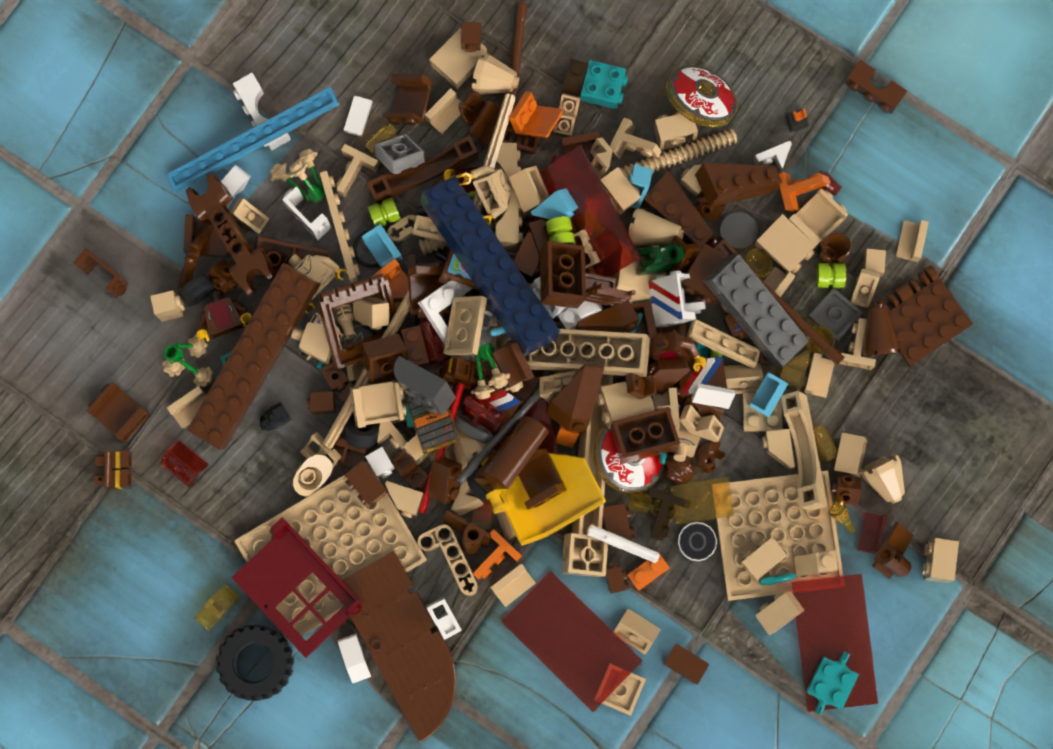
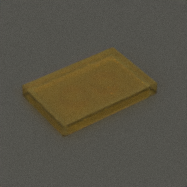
M729 477L671 486L672 495L692 501L690 508L674 506L676 525L734 516Z

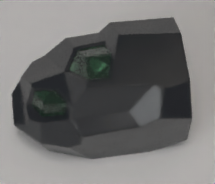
M279 402L262 414L259 425L262 430L270 431L285 425L291 418L283 404Z

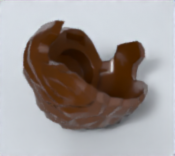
M471 91L468 93L466 99L460 102L458 107L463 120L471 126L488 102L481 99L479 92Z
M831 233L829 236L824 237L820 242L821 252L819 258L823 263H843L852 249L850 239L843 233Z
M705 441L696 450V462L706 473L714 471L716 467L714 463L715 458L721 460L726 455L725 451L721 452L719 450L720 441Z
M674 454L667 455L665 459L667 470L663 472L666 479L677 485H685L690 482L695 475V467L691 457L686 456L685 461L678 462L674 459Z

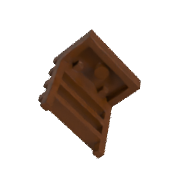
M585 272L586 302L613 306V304L631 300V296L635 295V290L624 291L616 289L617 279Z

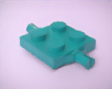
M842 651L838 661L829 660L822 656L805 691L819 701L814 710L817 714L822 715L826 705H832L842 710L859 676L858 673L851 671L845 665L850 654Z

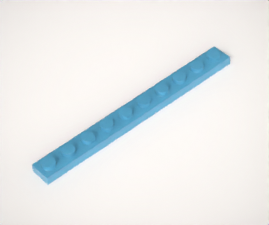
M328 87L167 174L173 190L177 192L206 177L207 173H213L339 106L340 103L333 89Z

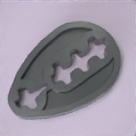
M465 408L457 409L453 424L467 435L488 444L498 433Z

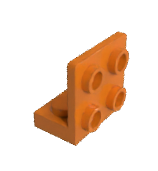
M525 91L510 114L509 119L516 134L547 138L562 116L563 110L561 108L537 106L532 92Z
M394 258L372 276L382 274L384 280L389 281L393 299L404 298L409 290V281L407 275ZM380 294L374 295L376 298L381 299ZM401 302L394 303L396 310L400 306Z

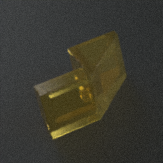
M225 584L208 600L195 616V619L210 631L222 619L225 612L238 601L240 596Z

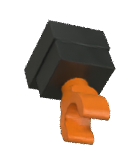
M805 108L788 112L785 116L790 132L809 126Z

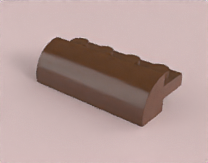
M523 416L520 422L501 440L495 451L489 455L487 462L479 469V473L474 478L478 484H491L495 489H508L549 431L537 420Z

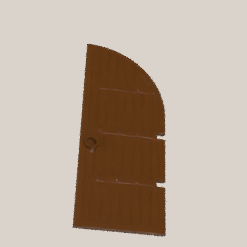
M395 551L342 581L363 602L361 605L362 610L357 615H351L350 617L421 743L441 726L451 709L456 691V671L452 655L439 630L433 634L430 631V628L434 627L435 623L417 591L410 594L407 590L414 585Z

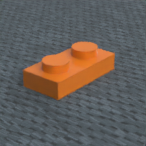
M660 555L656 563L647 560L630 572L627 577L636 589L640 591L670 569V567Z

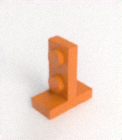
M779 173L782 180L779 186L785 210L790 212L799 210L797 195L830 184L829 177L821 173L812 174L806 180L798 179L793 182L791 174Z
M494 529L489 534H491V539L499 546L473 573L478 580L481 578L485 580L492 572L490 568L495 563L499 565L505 559V553L515 562L522 558V555Z

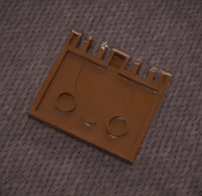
M931 265L924 269V273H918V277L925 288L921 290L917 282L911 278L908 280V283L916 294H913L907 283H903L894 290L901 304H899L892 293L887 294L888 300L894 307L892 310H889L901 347L900 355L909 367L973 325ZM882 299L877 301V304H884V307H888Z

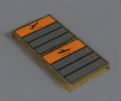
M403 390L423 454L460 441L450 408H448L444 416L438 413L434 415L425 406L415 405Z

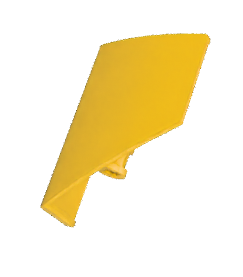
M549 453L567 490L537 508L527 509L524 502L530 498L519 476L516 477L508 489H495L493 487L494 491L485 496L487 500H490L494 508L492 509L494 514L505 511L521 545L548 537L606 502L585 458ZM489 455L482 461V466L489 459Z

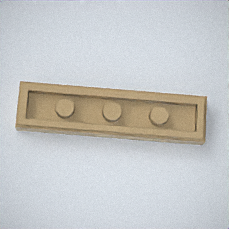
M697 319L692 320L687 335L688 338L751 368L757 366L761 352L758 348Z

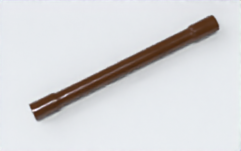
M524 2L516 3L515 30L510 68L517 73V77H519L524 24L527 14V3ZM514 88L512 92H508L515 96L512 111L516 105L517 88ZM509 122L508 127L513 128L511 122Z
M751 268L799 329L824 351L829 359L838 365L845 357L813 329Z

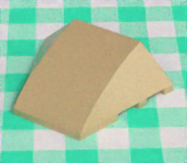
M618 238L621 249L615 252V257H617L614 278L617 279L616 289L624 291L635 290V295H632L631 300H629L631 304L651 302L648 282L656 280V276L668 274L664 272L638 276L637 271L643 268L640 264L641 254L632 255L631 251L635 248Z

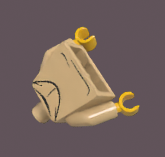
M482 166L470 171V174L463 173L457 175V178L464 177V182L459 185H466L471 182V179L474 180L473 184L488 214L487 216H482L489 226L491 219L497 218L507 210L508 200L512 191L507 182L508 177L501 169L495 170L493 167Z
M294 254L288 261L295 269L321 283L314 297L334 277L344 280L339 275L341 271L348 274L346 269L339 268L334 261L325 256L315 255L312 257L307 255L302 260L297 254ZM310 302L309 305H311V306L313 307V309H315V306L313 305V303Z

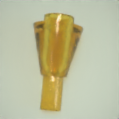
M844 502L834 503L829 510V515L845 526L849 533L855 532L856 528L851 523L846 504Z

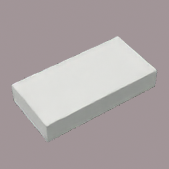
M354 96L344 127L345 133L363 136L373 103L372 100Z
M697 383L691 399L693 403L729 409L735 396V391Z

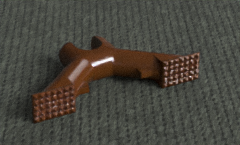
M201 222L193 243L189 245L181 278L176 289L181 290L185 284L194 279L193 274L205 242L209 239L213 226Z

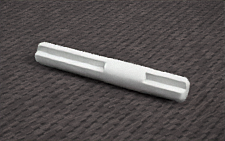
M590 525L587 529L589 536L653 563H656L659 559L660 554L658 552L629 541L619 535L594 525Z

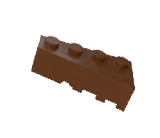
M703 163L695 174L709 207L771 194L782 183L776 167L771 165Z
M667 171L644 197L643 205L655 215L681 226V230L684 231L683 239L689 244L697 243L702 249L703 245L712 239L714 233L670 172Z

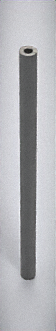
M540 387L457 477V483L460 485L464 483L541 397Z

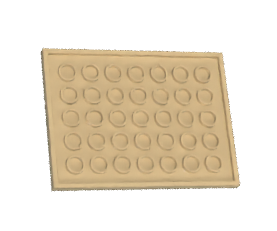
M368 461L365 462V464L369 467V469H370V470L373 472V474L376 476V474H375V472L373 471V469H372L371 465L369 464V462H368ZM345 475L234 540L244 559L248 562L274 538L269 531L283 517L341 580L395 551L406 573L423 564L427 559L388 493L371 507L368 503L363 505L357 497L359 492L356 489L351 490L345 483L347 480ZM312 573L296 590L310 604L327 587ZM292 591L275 608L288 622H291L306 605ZM329 591L313 608L327 622L344 605ZM309 610L293 627L303 636L322 625V622Z

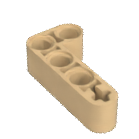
M440 525L421 534L418 538V546L425 552L441 547L462 593L466 596L475 595L478 591V584L451 527ZM441 530H449L450 536L447 539H441L439 536ZM429 537L432 539L431 546L423 547L422 540ZM450 547L458 549L456 556L450 557L447 552ZM459 564L466 566L464 574L456 573V567ZM469 574L471 577L467 579L470 584H474L472 587L473 591L471 592L468 590L464 591L466 587L464 580L459 581V579L466 578Z

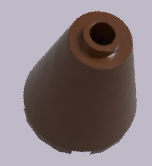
M873 304L872 308L868 309L862 356L901 353V347L888 307H884V304Z

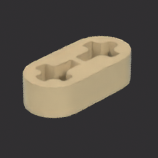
M408 215L389 227L387 234L393 243H400L413 235L414 228L409 226L405 229V227L409 225V220L415 222V215ZM403 229V231L399 233V238H396V236L392 237L393 230L399 232Z

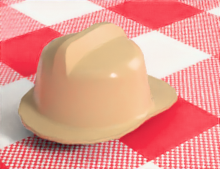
M313 455L296 469L293 487L299 495L310 496L322 487L332 472L330 459L324 455Z

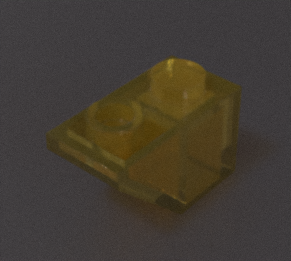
M806 350L792 358L781 368L779 378L788 383L787 388L800 391L802 386L806 387L808 375H805L806 369L811 367L813 357H810V350Z

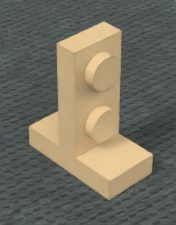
M623 118L610 144L613 150L612 157L620 160L625 149L631 152L639 151L646 157L654 156L659 158L662 151L658 145L632 136L636 127L630 119Z
M344 144L341 149L342 154L352 161L347 163L345 167L346 173L343 178H339L336 187L338 194L346 197L362 166L376 172L380 165L378 160Z
M859 318L856 323H853L851 334H854L853 342L850 341L848 349L851 355L841 353L845 358L839 364L872 370L875 367L876 359L861 357L867 319Z

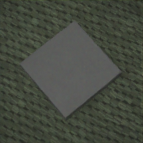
M833 288L808 318L838 342L863 312Z

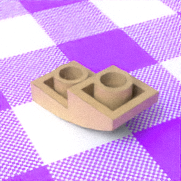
M562 93L559 108L563 110V114L555 125L553 132L572 136L580 104L579 96Z

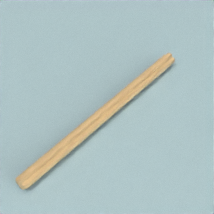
M505 94L483 166L495 167L509 116L515 102L513 94ZM476 190L472 201L479 212H481L483 203Z
M409 290L382 338L395 335L410 310ZM364 368L354 387L368 385L369 379L366 368ZM351 393L323 441V445L328 448H333L353 412Z

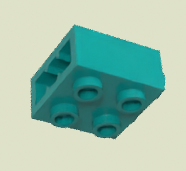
M590 60L580 101L617 110L618 104H622L624 93H621L622 87H626L629 76L626 75V69Z

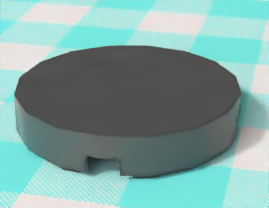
M734 212L727 215L722 221L719 230L720 237L725 238L735 250H742L751 246L758 233L757 224L754 219L743 212Z

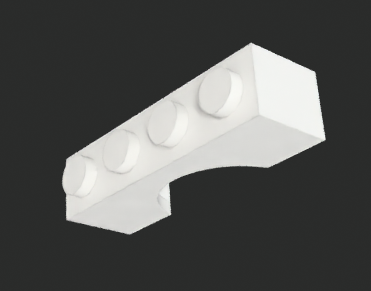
M253 73L234 82L235 90H233V93L238 101L242 99L244 103L242 108L247 116L251 115L253 121H251L253 127L269 120L258 113V103L264 93ZM286 133L264 146H269L272 151L291 139L289 134Z

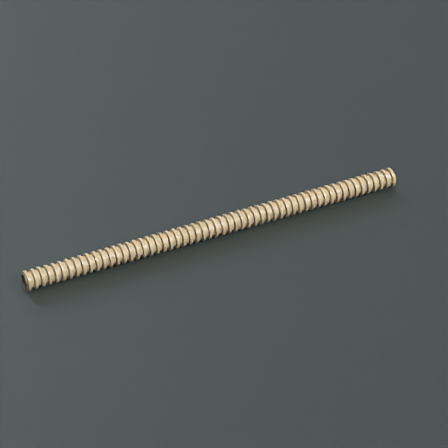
M729 128L728 131L723 130V133L712 134V137L701 138L700 141L696 140L695 143L690 142L689 145L686 143L684 147L679 146L678 149L675 147L673 151L671 149L667 153L664 151L660 154L659 158L652 156L651 158H646L645 161L643 159L640 162L636 161L635 164L653 169V174L654 171L659 172L660 169L670 168L671 165L675 166L676 163L687 162V159L698 158V155L709 154V151L720 150V147L731 146V143L736 144L737 137L735 131ZM631 163L628 167L625 165L623 169L621 167L619 169L623 170L629 177L634 165ZM521 208L518 214L522 216V219L526 220L528 216L532 217L531 211L533 210L523 212ZM504 213L495 219H491L490 228L492 231H494L496 224L503 217ZM425 238L423 241L422 239L419 240L424 256L428 252L431 254L434 250L437 252L440 248L442 250L445 246L449 247L443 241Z

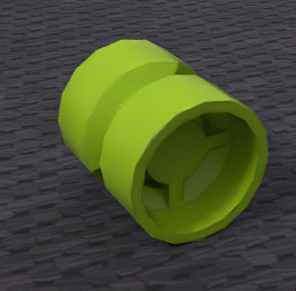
M392 197L382 201V205L375 203L367 206L375 227L380 224L382 227L386 226V221L394 223L401 220Z
M556 217L546 222L548 235H551L549 241L576 245L574 234L570 232L572 230L570 217Z
M817 263V288H828L829 285H832L833 288L845 287V263H834L832 266L829 263Z

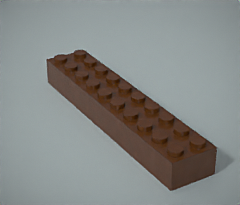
M282 264L187 431L219 450L226 449L321 283L289 264Z

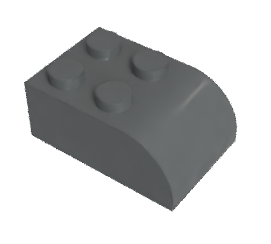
M400 356L398 357L394 365V375L407 396L411 398L410 400L417 406H425L434 415L438 413L444 416L456 398L447 381Z

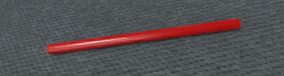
M460 382L457 383L454 392L456 398L449 409L452 423L454 422L465 384ZM447 442L438 445L434 460L443 458ZM431 471L418 510L421 513H426L430 500L428 494Z

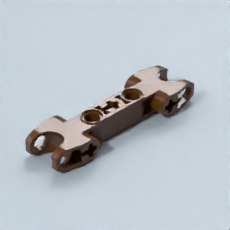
M209 172L206 174L209 187L205 194L200 196L191 187L186 189L190 207L201 221L209 217L236 262L228 268L231 276L248 295L253 296L256 294L253 279L257 273L262 272L269 280H274L276 274L272 261L262 247L258 246L254 250L251 248L226 206L227 203L233 200L230 191L214 173Z

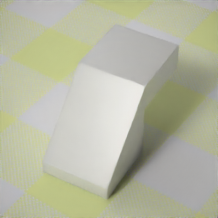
M235 165L221 182L228 188L234 199L236 194L245 189L251 176ZM233 200L226 204L228 209Z
M353 634L337 640L352 683L371 677L357 635Z

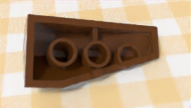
M257 234L253 250L258 246L265 250L272 261L275 274L278 273L283 263L289 264L288 261L294 254H297L302 260L307 255L312 257L319 255L332 259L333 251ZM262 272L256 274L266 277Z
M584 364L572 376V380L567 385L564 384L561 387V392L551 397L546 413L566 430L586 432L591 420L604 366Z

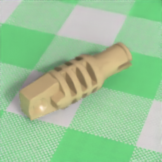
M350 304L334 308L337 323L342 326L345 339L355 338L357 335L352 323L353 313Z

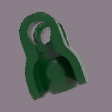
M681 244L648 246L631 251L632 255L641 254L640 264L643 268L637 271L638 276L667 272L684 258V250ZM674 250H676L675 258H673L671 253Z

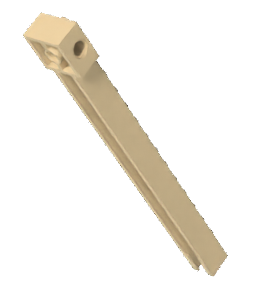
M598 267L595 271L597 275L614 278L615 271L606 273L605 267ZM602 305V307L604 308V310H606V309H607V306H606V305ZM603 374L599 389L601 386L613 384V375ZM595 401L586 432H580L578 457L585 458L604 496L606 476L599 463L598 445L602 433L607 428V424L602 420L601 406ZM604 503L574 521L572 533L564 535L561 574L598 578L606 576L608 544L587 534V529L590 525L602 529Z

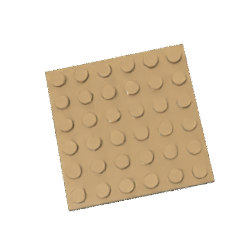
M828 470L821 471L828 507L812 511L801 508L797 489L799 474L712 485L727 601L774 596L781 591L784 593L789 591L799 593L845 587ZM765 537L767 540L773 537L787 556L757 581H754L740 564L743 561L742 556L749 550L752 552L756 551L759 548L757 544ZM836 551L838 565L836 572L797 576L791 581L774 585H760L759 583L761 579L772 575L796 574L793 557Z

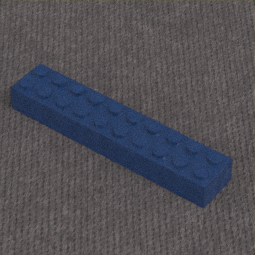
M456 176L423 191L420 204L480 294L487 298L486 303L512 342H518L524 356L555 341L560 330L463 186L459 185L460 182Z

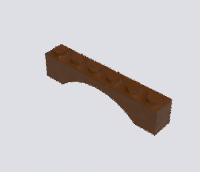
M467 136L452 143L438 154L425 160L424 163L419 164L416 168L405 169L399 174H384L367 182V185L375 203L380 204L387 198H393L443 175L447 169L454 170L478 159V151L471 136Z

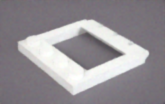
M449 280L446 284L418 302L444 345L448 327L439 312L452 304L453 297H461L473 289ZM488 330V332L481 331L479 346L489 342L492 345L493 336L490 334L491 330ZM451 355L452 358L459 356L468 361L474 358L473 355Z

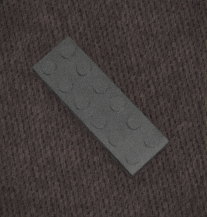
M739 254L728 255L703 280L772 366L784 367L809 342L807 337Z

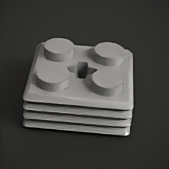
M407 134L374 145L376 150L374 151L376 153L375 156L393 174H399L408 168H416L419 164L425 162V152Z

